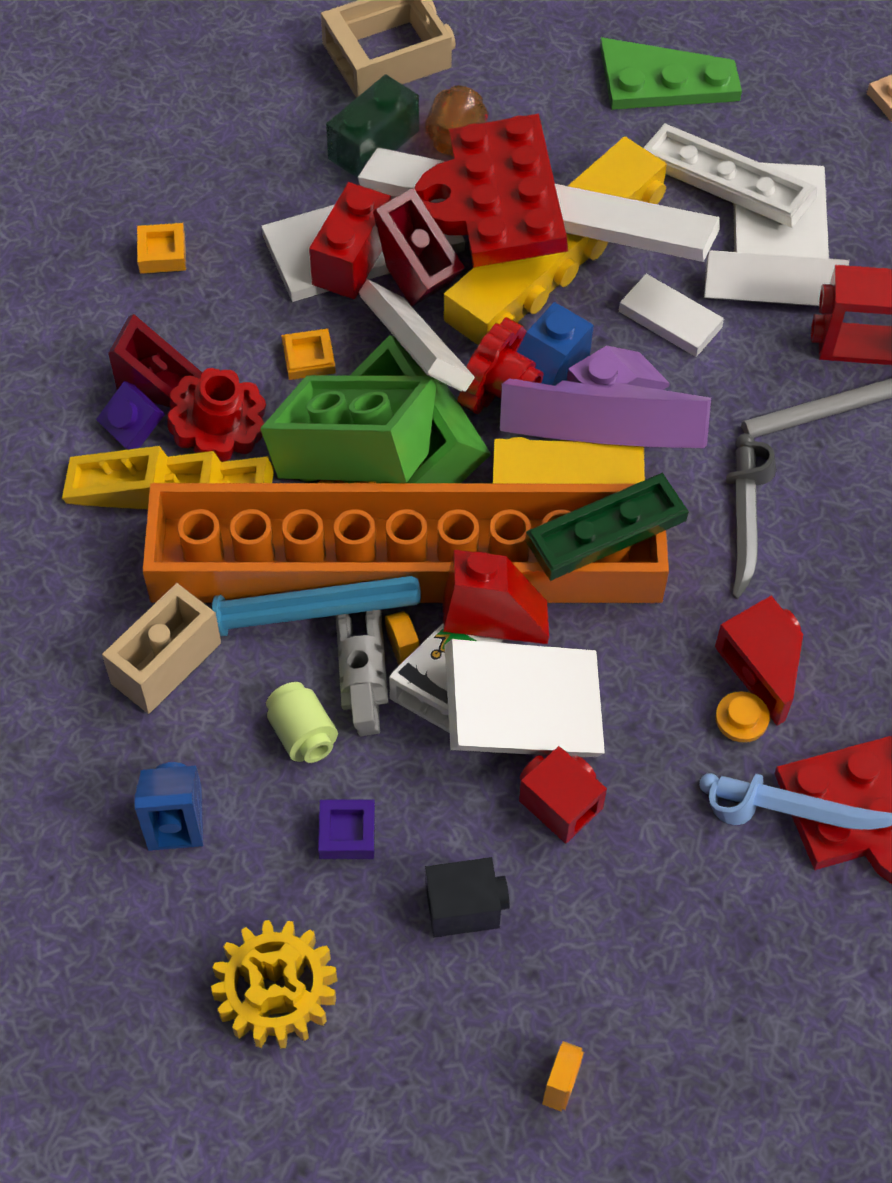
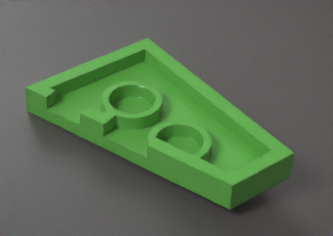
M601 37L600 51L612 110L740 101L742 89L735 60Z

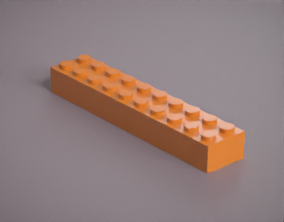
M150 483L143 575L150 603H156L176 583L201 602L212 603L216 595H222L225 600L407 576L418 578L421 590L420 603H443V594L455 549L507 556L547 600V603H662L669 574L665 530L550 581L525 541L526 531L635 484Z

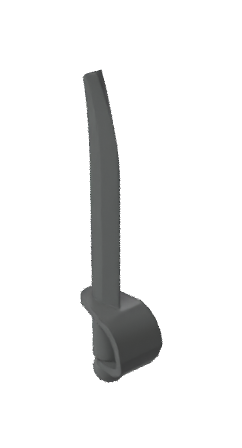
M742 434L737 438L736 472H730L726 476L727 484H736L737 568L733 597L735 599L741 596L750 583L757 562L756 485H764L772 481L777 470L773 448L764 442H756L750 434ZM756 456L767 460L764 465L756 468Z

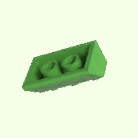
M389 335L349 376L429 375L423 371L394 336ZM435 379L436 392L429 452L407 483H462L491 455L448 386Z
M306 375L260 428L277 477L300 479L305 482L314 480H342L345 483H355L358 481L407 483L429 452L436 392L435 378L431 376Z

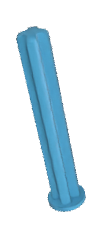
M407 576L225 600L222 595H216L213 598L212 610L216 613L220 636H227L228 629L417 605L421 601V590L418 578Z

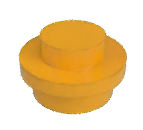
M738 691L726 695L719 702L715 719L719 730L727 738L737 742H751L757 740L765 733L770 715L762 699L752 693Z

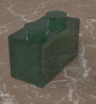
M383 75L326 123L328 159L358 178L377 147L396 151L419 131V95L390 76Z

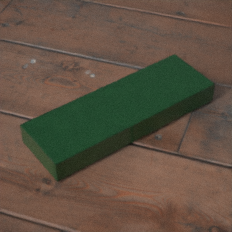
M662 472L526 531L525 541L549 580L552 581L686 522L689 511Z

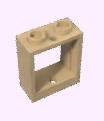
M357 0L321 12L323 45L358 100L451 68L452 50L456 46L455 37L451 27L448 24L443 25L437 16L432 0ZM409 22L422 40L418 44L371 60L358 42L359 39Z

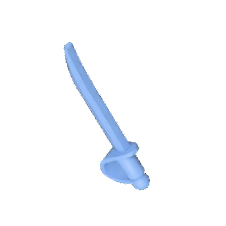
M707 773L701 777L699 783L700 789L704 793L709 794V801L715 815L721 821L731 825L745 824L752 818L756 807L759 806L848 829H879L892 826V813L852 807L763 785V776L760 774H755L750 783L721 776L719 779L715 774ZM719 797L740 802V804L731 808L719 806L717 803Z

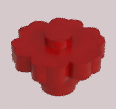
M505 317L500 324L495 323L483 337L466 367L475 378L466 392L460 391L457 402L461 406L479 414L484 407L487 408L495 397L501 399L502 383L506 380L517 379L535 383L542 382L544 373L536 368V363L517 352L526 334L524 326Z
M207 368L201 374L200 379L194 376H185L170 393L169 406L171 410L168 414L167 427L170 433L174 435V440L179 447H194L195 453L214 451L221 462H226L232 457L233 451L241 454L250 453L255 444L263 437L260 428L264 425L263 417L265 415L266 401L260 395L259 389L254 383H239L238 375L232 370L220 371L216 368Z

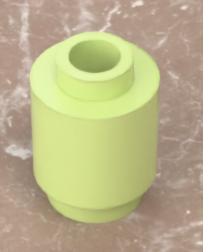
M290 682L280 686L271 693L266 702L268 708L267 718L290 758L297 762L305 760L308 763L317 762L325 758L333 749L338 731L313 690L305 688L300 682Z

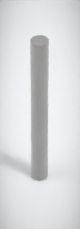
M892 378L742 421L741 428L745 434H750L753 438L887 400L892 398Z

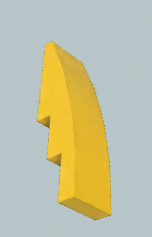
M160 446L74 456L69 459L62 499L66 504L148 509L150 483H272L274 466L268 457L221 462L214 451L168 457Z

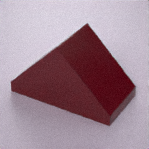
M135 314L128 316L108 353L117 390L124 381L131 383L153 403L170 407L171 391L179 385L183 377L194 376L200 379L203 373Z

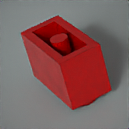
M351 182L347 183L309 247L313 286L352 299L356 298L382 252L373 212L376 208L391 200L390 195Z

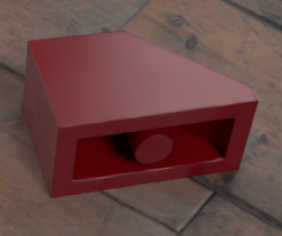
M414 187L374 210L373 214L386 268L411 307L448 286L465 268Z

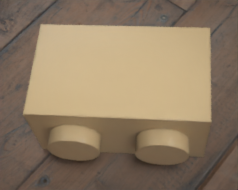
M176 583L102 654L111 684L150 714L221 644L216 613Z

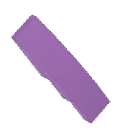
M508 379L502 383L500 431L598 444L705 448L708 440L711 398L623 383H615L610 388L564 380L553 386Z

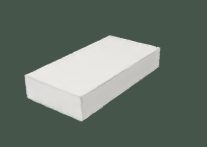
M648 274L644 275L619 305L620 313L695 357L700 354L720 331L724 318Z

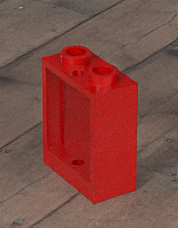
M835 265L830 284H822L819 296V313L821 314H814L811 324V343H819V360L892 365V326L843 322L846 311L892 315V269Z

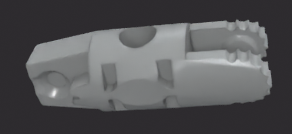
M381 610L366 611L365 622L368 636L352 637L353 624L349 614L336 615L341 706L343 710L352 709L353 724L359 736L380 733L379 705L388 703Z

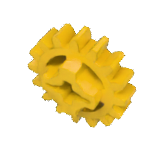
M266 920L263 922L262 934L255 936L247 927L243 928L241 932L244 943L240 947L226 942L223 946L229 963L215 962L213 966L215 977L223 981L211 986L214 1000L223 1002L217 1008L222 1022H226L236 1018L232 1026L234 1035L240 1039L249 1030L253 1031L255 1045L259 1048H262L268 1036H276L280 1049L286 1048L287 1034L294 1031L303 1041L309 1039L306 1024L311 1020L323 1026L327 1020L326 1013L322 1009L321 1004L335 1005L336 1003L335 990L328 986L337 982L336 967L325 966L331 960L329 948L326 945L313 950L316 943L315 932L308 930L298 938L295 936L294 922L287 921L282 932H274L270 920ZM306 965H308L313 975L311 992H308L305 984L298 980L304 973ZM240 975L250 984V988L244 994L245 1000L243 1003H241L237 996V983ZM281 976H284L286 987L281 988L279 985L273 984L268 990L265 989L263 978L276 982ZM290 1013L282 1017L269 1018L271 1014Z

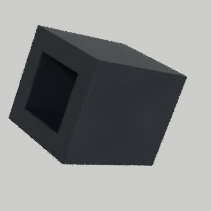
M492 857L425 866V888L433 938L500 928L501 910L510 909L506 877L505 875L495 877Z

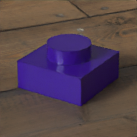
M124 381L96 420L119 443L129 450L142 446L165 413L135 385Z
M375 799L320 800L319 859H375Z

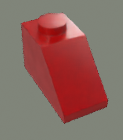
M454 549L443 594V632L548 644L547 600L507 556Z
M771 595L722 623L715 648L747 689L763 700L769 710L770 718L778 726L786 721L794 698L803 633L794 614L788 609H782Z

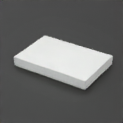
M762 163L817 186V198L793 228L734 203V252L829 259L824 166Z
M452 639L445 644L450 750L549 755L560 746L570 756L598 757L605 753L597 654L595 650Z

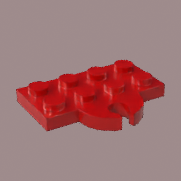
M539 113L450 128L449 132L454 159L436 164L424 172L414 189L443 234L468 235L473 266L479 267L568 252L566 230ZM435 199H446L439 203L430 202Z
M892 736L776 767L774 774L780 789L852 807L892 813ZM792 815L814 870L866 856L876 873L892 884V826L879 829H848Z

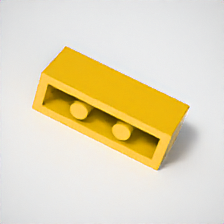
M523 437L494 439L492 483L637 484L645 480L644 447L598 444L570 440H529Z

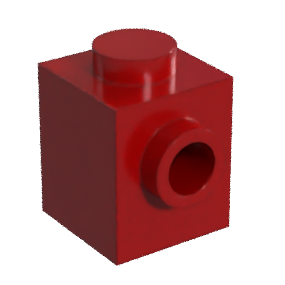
M560 746L546 758L542 755L535 757L520 775L519 802L565 844L604 807L607 788L596 779L593 768L580 756L574 755L571 757Z

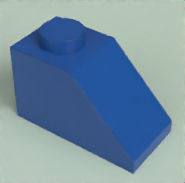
M553 302L526 332L517 352L533 360L536 363V368L544 373L541 384L556 386L562 380L567 381L568 368L590 356L594 324Z
M168 762L158 765L155 769L141 770L135 794V811L148 851L203 846L202 789L196 765L186 766L182 763Z

